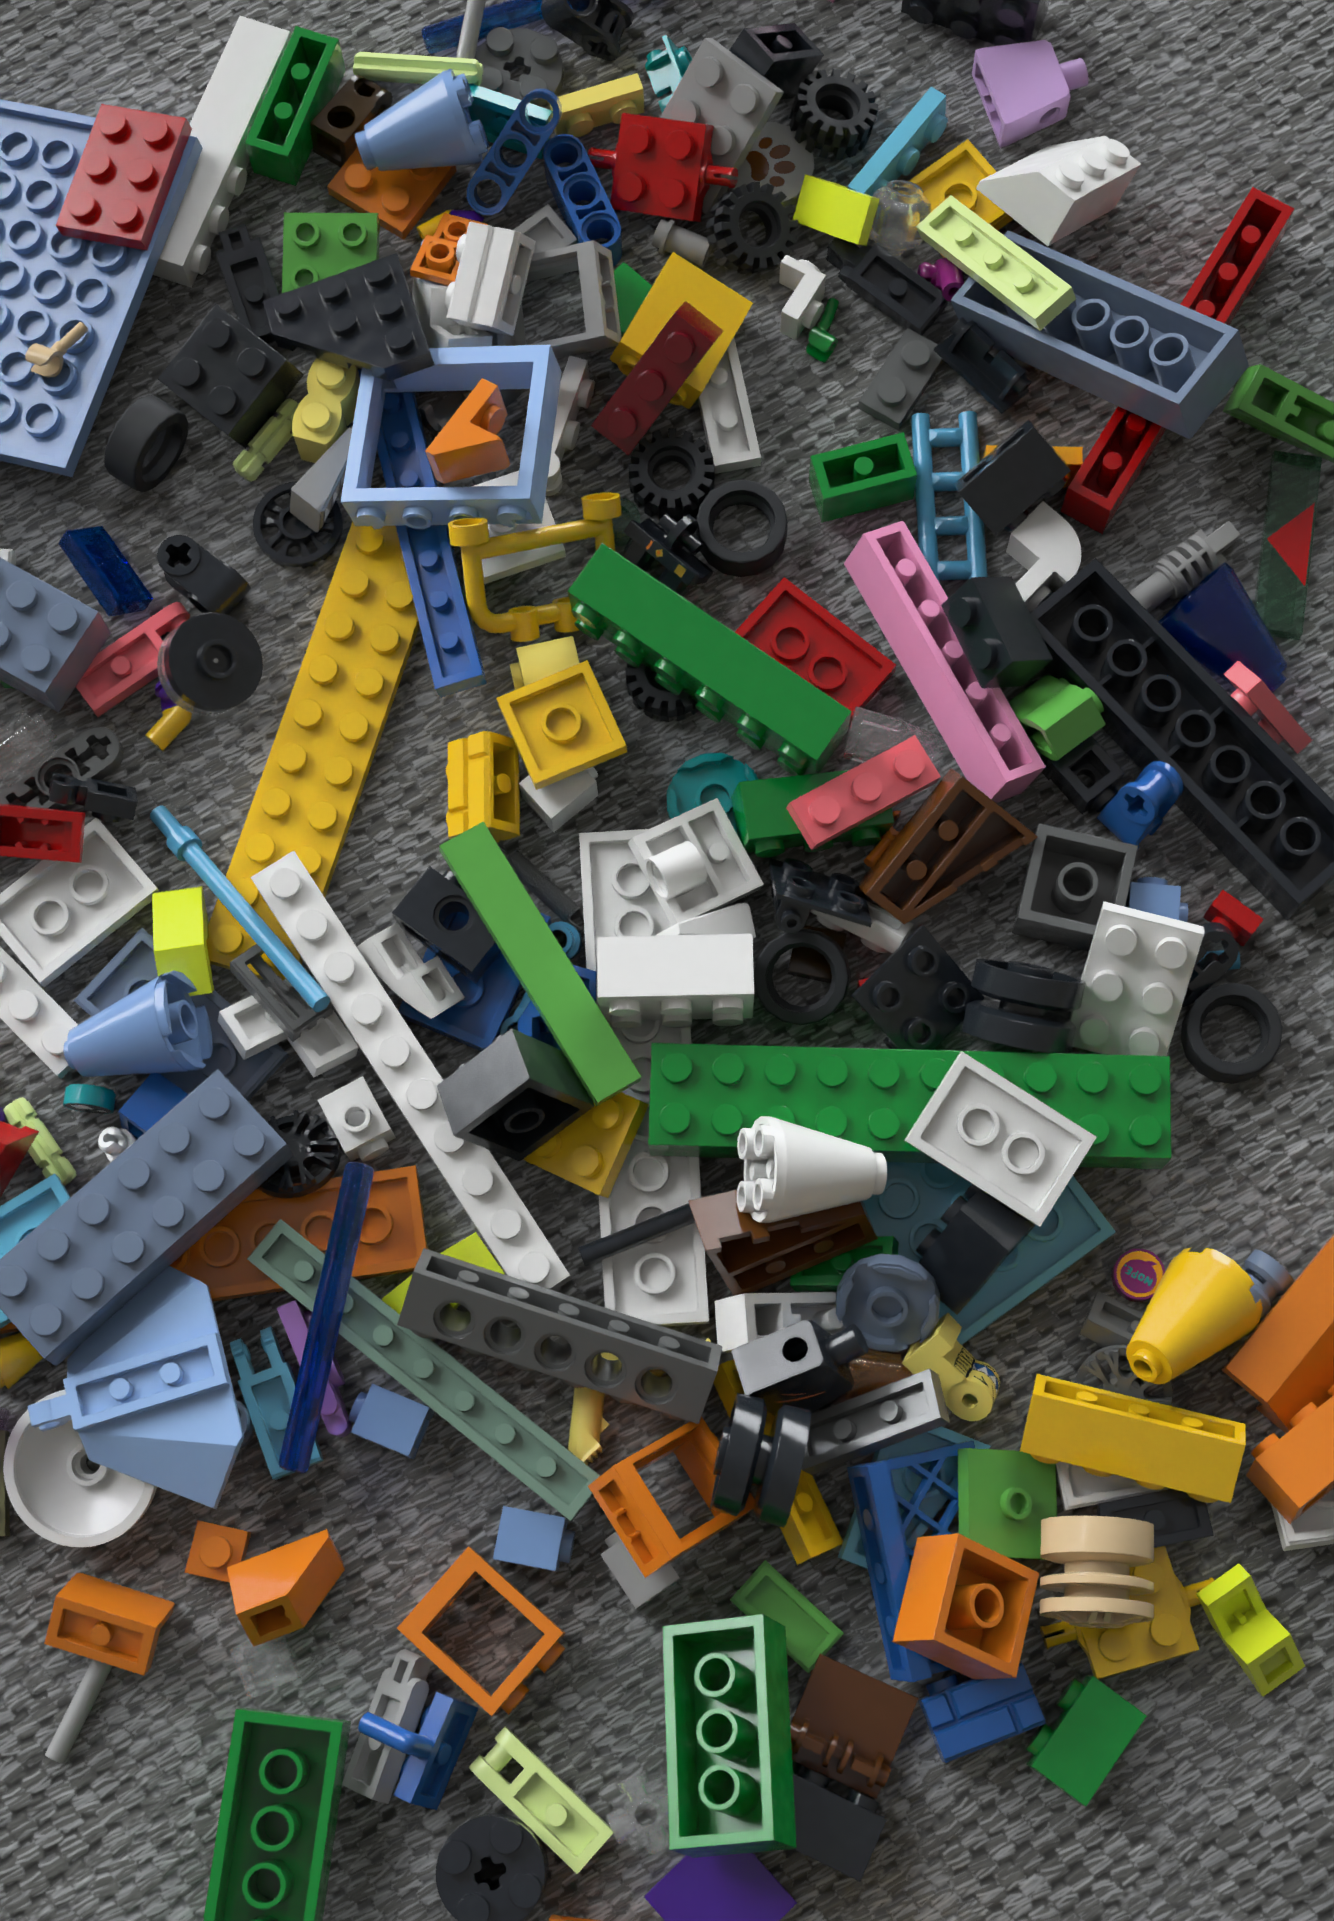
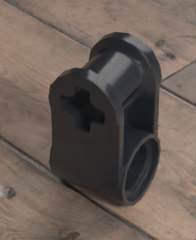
M542 0V17L550 28L581 46L591 56L607 61H614L618 58L621 51L619 42L624 29L630 27L634 19L632 10L625 3L619 0H568L572 6L571 8L567 0Z
M186 535L168 537L158 548L157 560L160 568L164 571L166 581L172 588L187 598L201 613L215 612L229 615L251 590L249 583L235 569L222 560H218ZM178 560L182 563H187L190 560V564L186 567L180 563L174 566Z

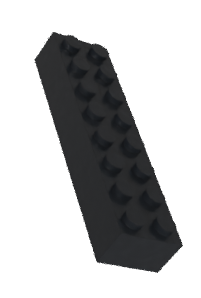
M1096 558L1030 613L1053 658L1043 668L1058 680L1064 678L1070 684L1082 689L1087 687L1098 696L1104 708V711L1100 714L1106 724L1102 729L1142 770L1153 761H1162L1168 763L1179 773L1183 781V792L1174 804L1287 921L1334 880V801Z

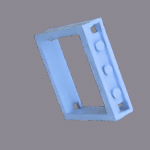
M551 345L429 348L434 366L392 381L374 377L369 369L362 367L341 496V503L355 526H373L375 530L383 526L407 525L411 528L425 529L430 527V525H448L453 520L472 517L485 518L488 520V524H502L503 526L514 528L515 524H542L562 373ZM482 378L498 385L499 390L530 389L517 486L371 488L386 392L473 390Z

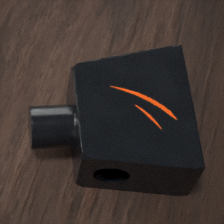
M803 1320L731 1350L745 1395L764 1399L767 1411L775 1416L784 1404L811 1410L812 1414L850 1391L854 1386V1379L848 1363L867 1354L868 1346L862 1332L855 1324L831 1335L813 1320Z

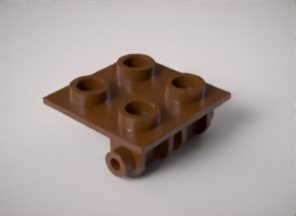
M819 1654L790 1723L792 1761L877 1799L881 1788H884L892 1769L890 1767L914 1711L918 1697L823 1654Z

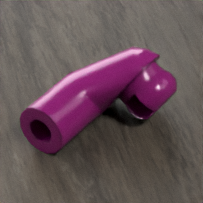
M940 258L934 264L923 262L918 267L917 274L940 289L944 299L951 302L952 297L964 284L962 270L947 258Z

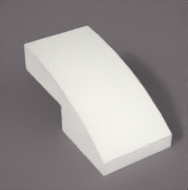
M398 923L373 935L357 946L368 964L391 990L417 1011L431 1019L465 998L440 958L436 956L423 963Z

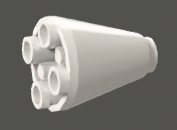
M761 1116L754 1122L752 1128H742L740 1130L737 1149L739 1158L745 1161L744 1181H740L737 1188V1206L739 1212L750 1213L752 1218L759 1223H771L867 1200L872 1195L882 1194L887 1181L886 1159L882 1153H874L869 1147L770 1116Z

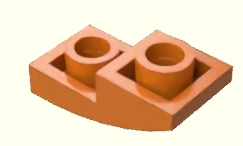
M444 213L434 235L426 234L410 268V275L449 286L451 282H455L459 267L456 257L457 243L460 237L467 233L469 222L488 224Z

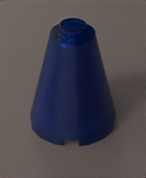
M1226 562L1207 575L1199 586L1180 599L1158 621L1198 663L1229 684L1231 683L1224 673L1237 661H1240L1257 675L1272 693L1287 679L1282 674V671L1288 665L1236 572Z

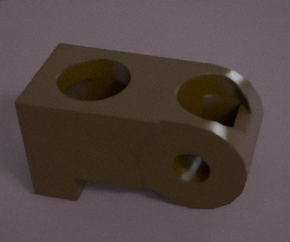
M359 74L354 75L310 122L313 152L342 167L358 147L355 133L364 131L365 124L391 107L392 93Z

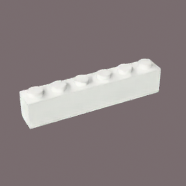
M239 16L190 122L192 127L190 136L197 137L203 149L153 275L192 288L197 275H203L206 272L211 259L210 246L215 235H219V232L225 231L229 220L228 207L234 195L239 196L244 190L247 180L246 168L250 161L245 141L290 40V31Z

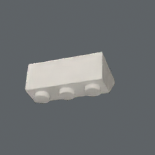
M1107 136L1049 145L984 178L979 182L976 189L1048 247L1113 210L1141 163L1130 155L1128 148L1117 140L1109 139Z

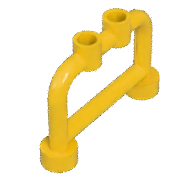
M602 492L583 496L581 500L584 519L495 537H489L488 520L485 518H462L449 522L450 544L461 547L467 607L470 617L477 626L489 633L510 632L511 640L516 642H526L540 638L539 626L554 623L556 632L579 631L574 624L577 619L573 617L569 597L557 598L550 604L540 606L514 607L502 614L490 612L486 603L482 559L595 537L596 551L602 543L615 551L612 519L622 515L620 494Z

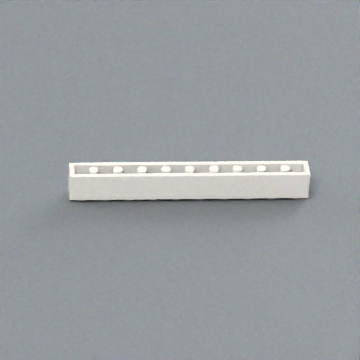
M295 851L290 852L252 876L251 879L319 986L330 997V1003L506 1275L553 1291L569 1282L571 1277L490 1151L453 1136L437 1085L444 1080Z

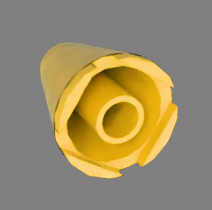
M1186 1248L1171 1260L1126 1348L1130 1367L1137 1377L1154 1384H1165L1248 1335L1260 1322L1263 1309L1261 1299L1255 1303L1250 1292V1288L1254 1283L1250 1276L1233 1259L1214 1249L1205 1248L1201 1253L1190 1252L1191 1248Z

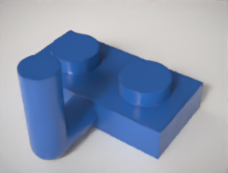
M436 1691L432 1703L422 1715L419 1734L370 1712L362 1716L358 1730L370 1738L409 1755L403 1762L400 1770L399 1783L394 1796L410 1804L437 1810L479 1707Z

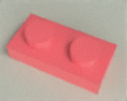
M1237 661L1224 673L1225 677L1236 688L1230 696L1250 716L1255 712L1262 719L1258 724L1278 745L1283 741L1298 754L1312 741L1266 684L1240 661Z

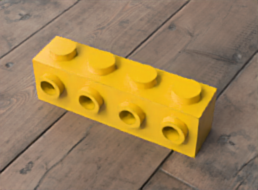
M1036 1374L1020 1452L1028 1453L1035 1460L1047 1464L1065 1462L1081 1466L1086 1472L1095 1476L1109 1477L1114 1474L1134 1479L1137 1484L1148 1489L1161 1490L1167 1487L1187 1492L1190 1497L1201 1502L1214 1503L1220 1500L1231 1503L1246 1446V1424Z

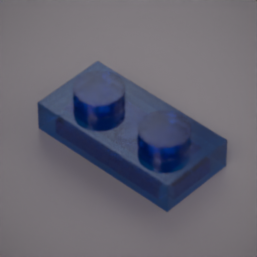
M103 526L66 530L58 544L109 617L140 612L148 607L153 600L152 595Z

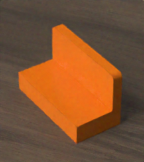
M76 1573L55 1596L44 1644L145 1676L152 1665L160 1629L172 1615L175 1603L84 1573Z

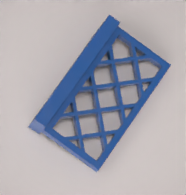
M974 1441L960 1442L877 1462L847 1467L891 1680L916 1682L931 1678V1674L951 1669L892 1641L909 1575L910 1560L912 1561L914 1551L907 1547L904 1532L914 1517L933 1531L931 1536L953 1534L947 1529L958 1511V1488L955 1491L936 1476L947 1457L958 1455V1449L975 1448ZM932 1461L927 1470L919 1465ZM907 1467L922 1478L909 1502L895 1492L891 1470ZM931 1485L951 1499L938 1523L918 1509ZM899 1507L904 1510V1512L902 1513L901 1516H900Z

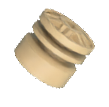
M1059 1516L1041 1520L1040 1558L1064 1564V1573L1041 1577L1040 1588L1064 1593V1597L1040 1599V1616L1058 1619L1072 1626L1088 1628H1121L1133 1623L1153 1621L1154 1605L1147 1602L1129 1600V1596L1153 1593L1154 1582L1140 1577L1129 1576V1567L1153 1563L1154 1524L1136 1519L1108 1516Z

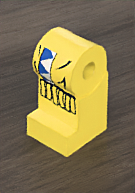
M947 1312L938 1320L934 1330L927 1339L921 1343L918 1340L910 1345L902 1364L913 1375L927 1369H931L939 1374L946 1406L963 1420L979 1421L987 1417L992 1410L1000 1387L999 1375L989 1364L976 1360L957 1341L962 1327Z

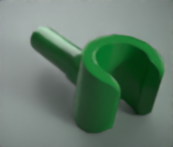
M835 298L828 299L820 322L809 332V343L806 346L807 354L823 363H826L838 343V338L828 333L839 305V301Z

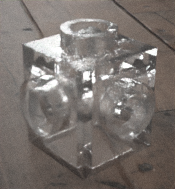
M646 1770L616 1784L620 1794L610 1800L614 1811L606 1814V1817L619 1845L629 1841L633 1852L645 1847L649 1856L669 1847L668 1787L662 1775L659 1774L649 1779ZM649 1803L655 1807L657 1818L652 1824L644 1825L637 1820L636 1809L639 1805Z

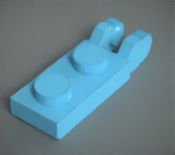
M271 1326L260 1330L261 1344L268 1355L271 1368L255 1374L251 1363L250 1351L241 1338L230 1342V1347L241 1380H238V1384L272 1479L277 1480L320 1463L324 1459L290 1364L285 1362L278 1339Z

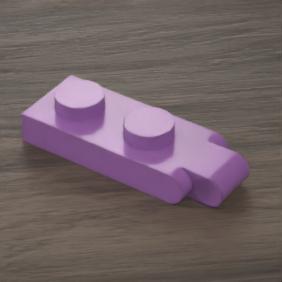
M297 1300L278 1307L277 1311L327 1431L337 1437L347 1436L352 1430V1423L349 1421L346 1406L338 1388L345 1384V1380L336 1358L333 1355L326 1358L319 1339L326 1336L321 1319L310 1310H307Z

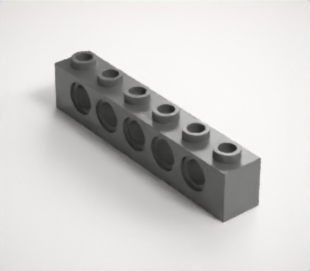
M425 1248L413 1271L397 1324L398 1326L410 1329L419 1337L441 1339L459 1345L468 1353L474 1355L486 1354L508 1361L517 1369L528 1372L538 1371L559 1378L571 1387H587L608 1394L620 1403L639 1404L660 1411L662 1415L676 1421L687 1420L696 1424L700 1422L714 1383L722 1351L721 1345ZM449 1303H459L465 1306L468 1311H458ZM506 1319L513 1321L518 1325V1327H507L500 1322V1320ZM550 1336L562 1337L569 1343H556L550 1339ZM599 1353H611L618 1357V1360H607ZM660 1369L665 1371L669 1376H656L652 1374L649 1370Z

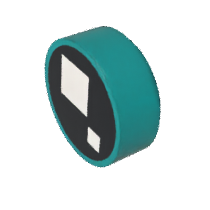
M70 1084L65 1088L63 1106L80 1112L114 1113L116 1094L113 1090L101 1086Z

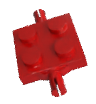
M622 113L619 138L615 151L591 147L588 152L590 156L604 158V160L590 159L593 167L612 170L613 184L610 203L613 209L696 222L701 221L703 200L710 184L735 188L738 180L721 178V175L738 177V170L736 167L730 168L713 165L711 155L713 125Z

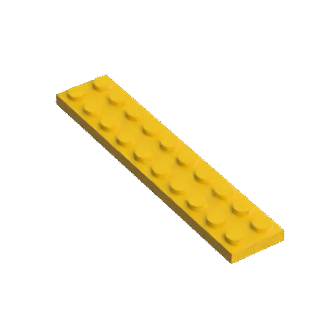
M353 522L351 524L226 874V878L301 965L303 959L259 893L251 877L290 852L295 851L323 896H326L420 626L396 526H383L380 529L374 530L373 526H355ZM217 899L208 924L209 937L206 943L209 961L212 965L230 970V962L253 947L256 942L221 901ZM265 953L262 954V959L282 981L285 980V976ZM249 963L247 967L254 973V975L257 978L263 979L261 975Z

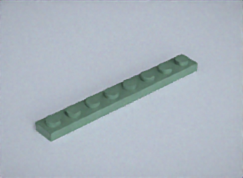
M282 1219L276 1223L247 1258L264 1274L569 1521L572 1522L593 1496L588 1485L600 1477L599 1474L431 1339L419 1337L410 1329L398 1326L400 1314Z

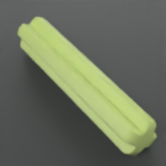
M371 52L357 53L354 56L353 65L354 75L359 74L370 81L425 84L441 72L452 69L455 76L465 73L469 84L480 86L484 72L483 65L476 59Z

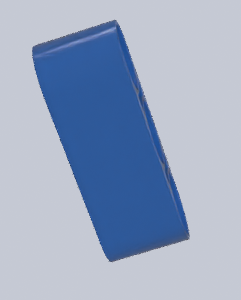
M535 89L526 94L473 175L467 187V200L477 213L494 215L505 207L558 125L562 116V105L559 98L552 91ZM535 98L547 100L553 109V117L545 125L534 123L528 116L527 107L529 102ZM517 139L525 145L527 158L524 163L513 165L504 159L502 147L506 140ZM491 179L500 186L501 199L498 203L486 204L479 198L477 186L480 181Z
M569 134L555 135L548 140L543 150L545 176L551 193L567 227L577 238V244L599 238L610 240L601 245L611 250L614 267L620 261L623 252L619 219L581 141ZM564 162H568V163H572V164H573V165H571V166H569V167H559V166H557V165H559L560 163H564ZM581 200H587L591 202L590 204L584 206L574 204Z

